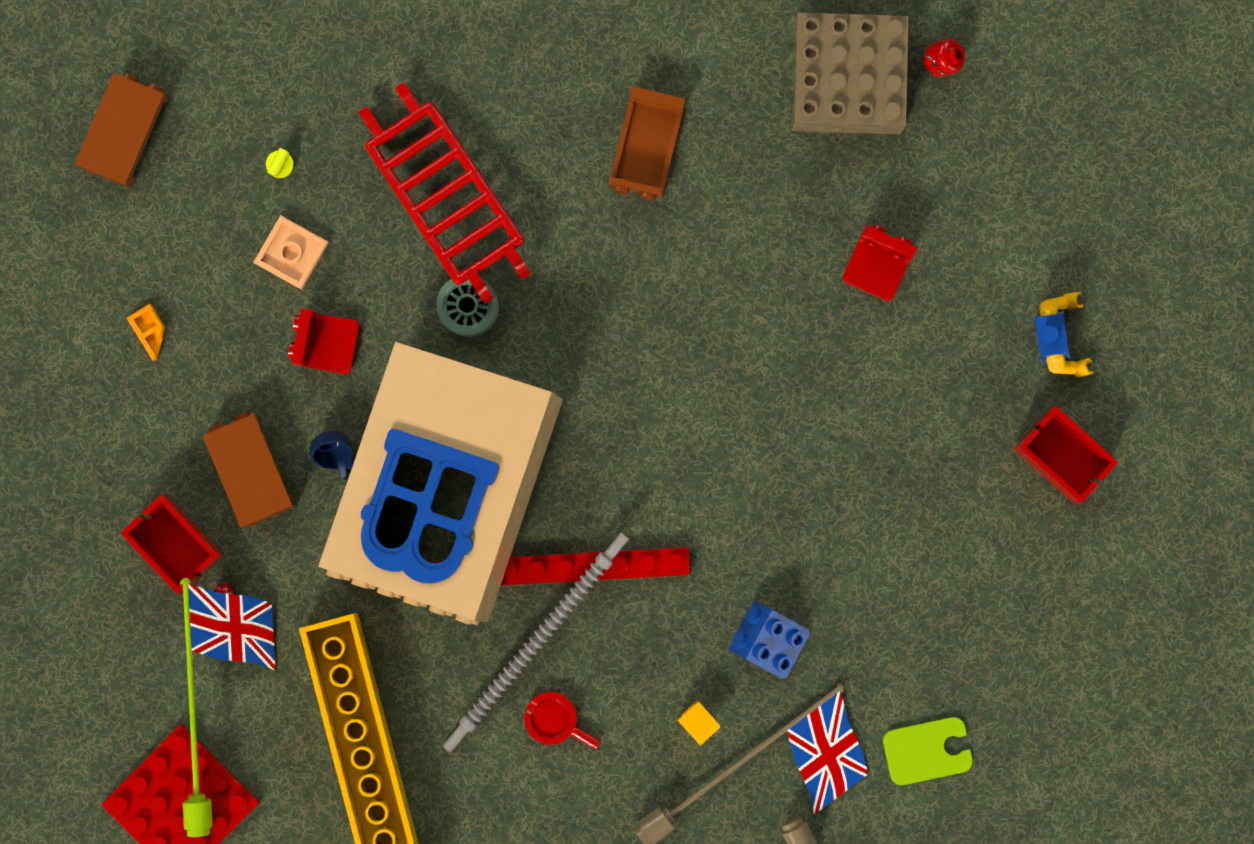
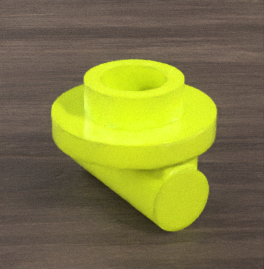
M282 148L272 152L266 160L267 173L276 178L287 177L294 167V162L289 152Z

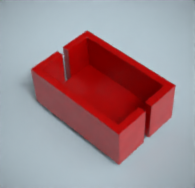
M1057 406L1049 408L1033 425L1035 429L1029 430L1013 447L1016 453L1074 505L1082 504L1098 486L1095 482L1102 481L1119 463Z
M161 494L143 511L146 516L136 517L120 533L176 594H183V584H180L183 578L190 579V584L194 585L203 577L200 573H207L225 556L169 495Z

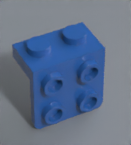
M754 601L751 608L747 611L739 631L734 635L728 650L784 679L789 675L810 635V631L776 611Z

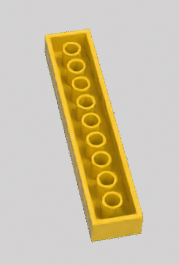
M358 613L299 628L355 844H419Z

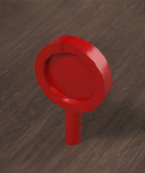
M554 691L543 692L535 696L527 705L524 714L525 727L529 735L537 742L554 745L572 736L595 750L600 744V739L575 726L577 722L576 709L572 701L565 695Z

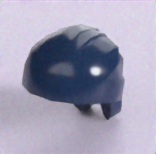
M339 431L321 432L311 441L309 449L312 462L325 469H338L339 478L348 481L350 470L355 461L348 437Z

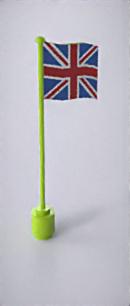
M183 578L180 584H183L194 794L188 795V800L183 801L184 830H187L188 837H201L210 834L213 822L211 799L205 798V794H199L192 651L219 660L255 663L275 671L272 604L251 596L214 592L190 584V579Z

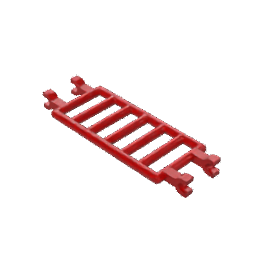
M403 82L395 87V90L410 111V114L384 131L367 106L358 111L374 136L365 143V149L452 281L456 285H461L469 280L483 303L486 304L494 298L478 275L479 272L506 255L521 280L531 274L515 250L524 243V237L433 102H427L419 106ZM429 115L437 128L386 160L378 147ZM444 137L451 150L400 182L392 169ZM458 159L466 172L415 205L407 191ZM473 181L481 194L430 227L422 213ZM488 203L496 217L445 249L437 236ZM503 226L511 239L460 272L452 258Z

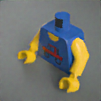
M1065 293L1061 297L1044 300L1039 306L1040 313L1035 315L1039 352L1043 365H1047L1052 373L1074 374L1080 378L1093 374V371L1090 372L1087 369V364L1092 363V360L1089 358L1076 362L1071 360L1064 310L1082 308L1083 304L1077 303V296L1082 295V293Z

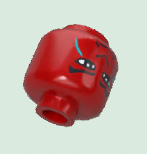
M954 39L934 42L925 51L924 66L935 77L956 74L963 68L965 52L962 46Z

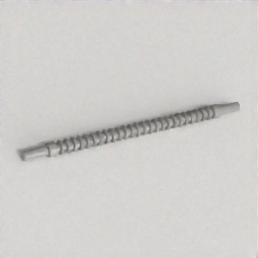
M621 532L604 553L600 552L596 556V563L590 564L591 569L585 570L586 575L580 576L581 581L575 582L576 587L570 588L571 593L565 594L566 599L559 601L561 605L554 607L556 611L549 613L550 618L544 619L545 624L539 625L540 630L534 631L535 636L529 637L530 642L524 643L525 648L519 649L520 654L513 656L515 660L508 662L510 666L503 668L504 673L498 674L499 679L493 680L494 685L488 686L489 691L483 692L484 697L478 698L479 703L473 704L474 709H469V714L463 715L459 720L460 725L443 744L447 751L452 752L468 732H473L477 727L476 722L482 721L481 716L487 715L486 710L492 709L491 704L497 703L496 698L502 697L501 692L507 691L506 686L512 685L511 680L517 679L516 674L518 672L522 673L521 668L528 665L526 662L533 660L531 656L538 654L537 649L543 648L542 643L548 642L547 637L553 636L552 631L558 630L557 625L563 624L562 619L568 618L567 613L569 611L573 612L572 607L579 604L577 601L584 599L582 595L584 593L588 594V588L594 587L593 582L599 581L598 576L604 575L603 570H608L612 566V559L629 540L625 534Z

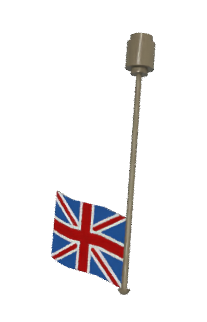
M840 683L835 684L837 686L835 689L669 812L667 808L661 810L658 806L637 822L638 825L633 830L642 843L656 844L675 830L672 825L676 822L673 817L785 732H787L794 761L809 791L813 815L867 776V766L863 751L850 726L841 695L844 692V686Z

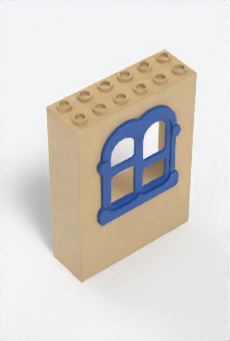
M395 342L318 567L326 569L325 575L336 579L350 581L352 578L351 584L374 590L378 587L377 593L400 599L404 596L403 602L418 607L430 605L429 611L443 616L456 614L455 620L462 623L478 625L479 621L488 622L563 399L551 391ZM405 452L432 462V469L425 489L422 492L398 486L393 482L400 456ZM446 467H452L473 474L476 478L464 516L459 521L436 514L431 510L443 470ZM388 496H395L413 502L418 507L406 542L394 549L381 545L376 535L377 524ZM426 524H433L451 530L456 534L452 552L443 562L437 564L430 563L424 560L420 554L419 541Z

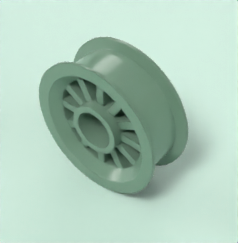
M450 279L441 288L437 297V313L442 323L452 333L463 337H474L483 334L494 324L499 310L498 299L491 285L484 279L482 281L494 298L488 302V306L479 305L483 301L481 298L477 299L479 295L476 291L472 295L473 286L469 280L461 285H456ZM468 286L467 294L464 293L462 287ZM457 289H459L461 294L460 297L454 294ZM450 297H453L457 301L451 302L449 301ZM472 299L475 301V308L472 312L464 313L461 311L460 305L464 300ZM448 306L456 307L455 309L448 311ZM479 310L487 311L486 315L484 316ZM459 313L453 321L450 316ZM477 315L482 320L477 323L474 316ZM464 317L463 325L458 324ZM469 318L472 319L474 325L468 326Z

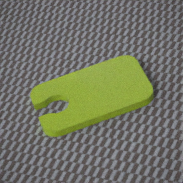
M950 717L888 731L883 737V746L892 781L898 785H907L968 771L972 766L970 749L963 750L957 755H950L944 749V743L948 737L967 736L963 721L956 717Z

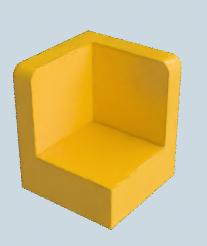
M698 700L677 718L700 746L720 728L718 722Z

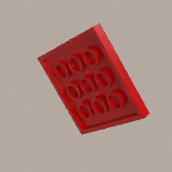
M180 724L101 806L139 844H220L260 801L197 739L199 794H205V798L211 799L213 827L210 828L209 835L188 837L187 830H184L183 801L188 800V795L194 794L191 733L183 724Z

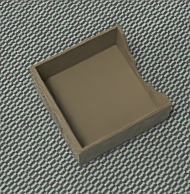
M797 13L794 22L796 70L791 131L901 134L906 126L909 16Z

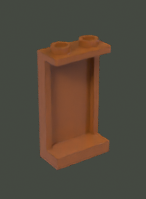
M113 73L75 161V165L83 170L132 189L136 180L132 177L162 105L163 103L168 104L169 98L163 93L164 89L155 84L149 83L148 86L138 83L139 79L133 75L123 73L120 76Z
M632 86L608 182L609 186L613 187L614 192L628 195L629 191L640 193L639 197L648 201H655L656 198L662 199L685 106V98Z
M249 411L235 416V422L226 426L222 422L209 427V433L202 435L240 528H247L296 507L293 497L288 493L259 423V415H250Z

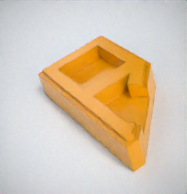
M149 303L128 316L127 320L152 361H156L159 357L166 327L152 304Z

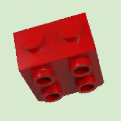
M866 225L845 269L842 280L846 284L889 302L894 298L906 268L917 251V247L913 246V242L905 237L897 236L895 238L888 235L887 230L880 226L872 225L870 227Z
M301 308L300 315L296 314L293 330L297 331L295 342L291 341L288 350V357L292 358L291 363L300 367L344 375L349 374L352 369L359 323L356 320L318 314L313 310Z

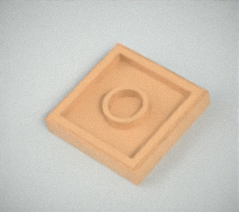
M280 215L253 263L303 290L329 242Z

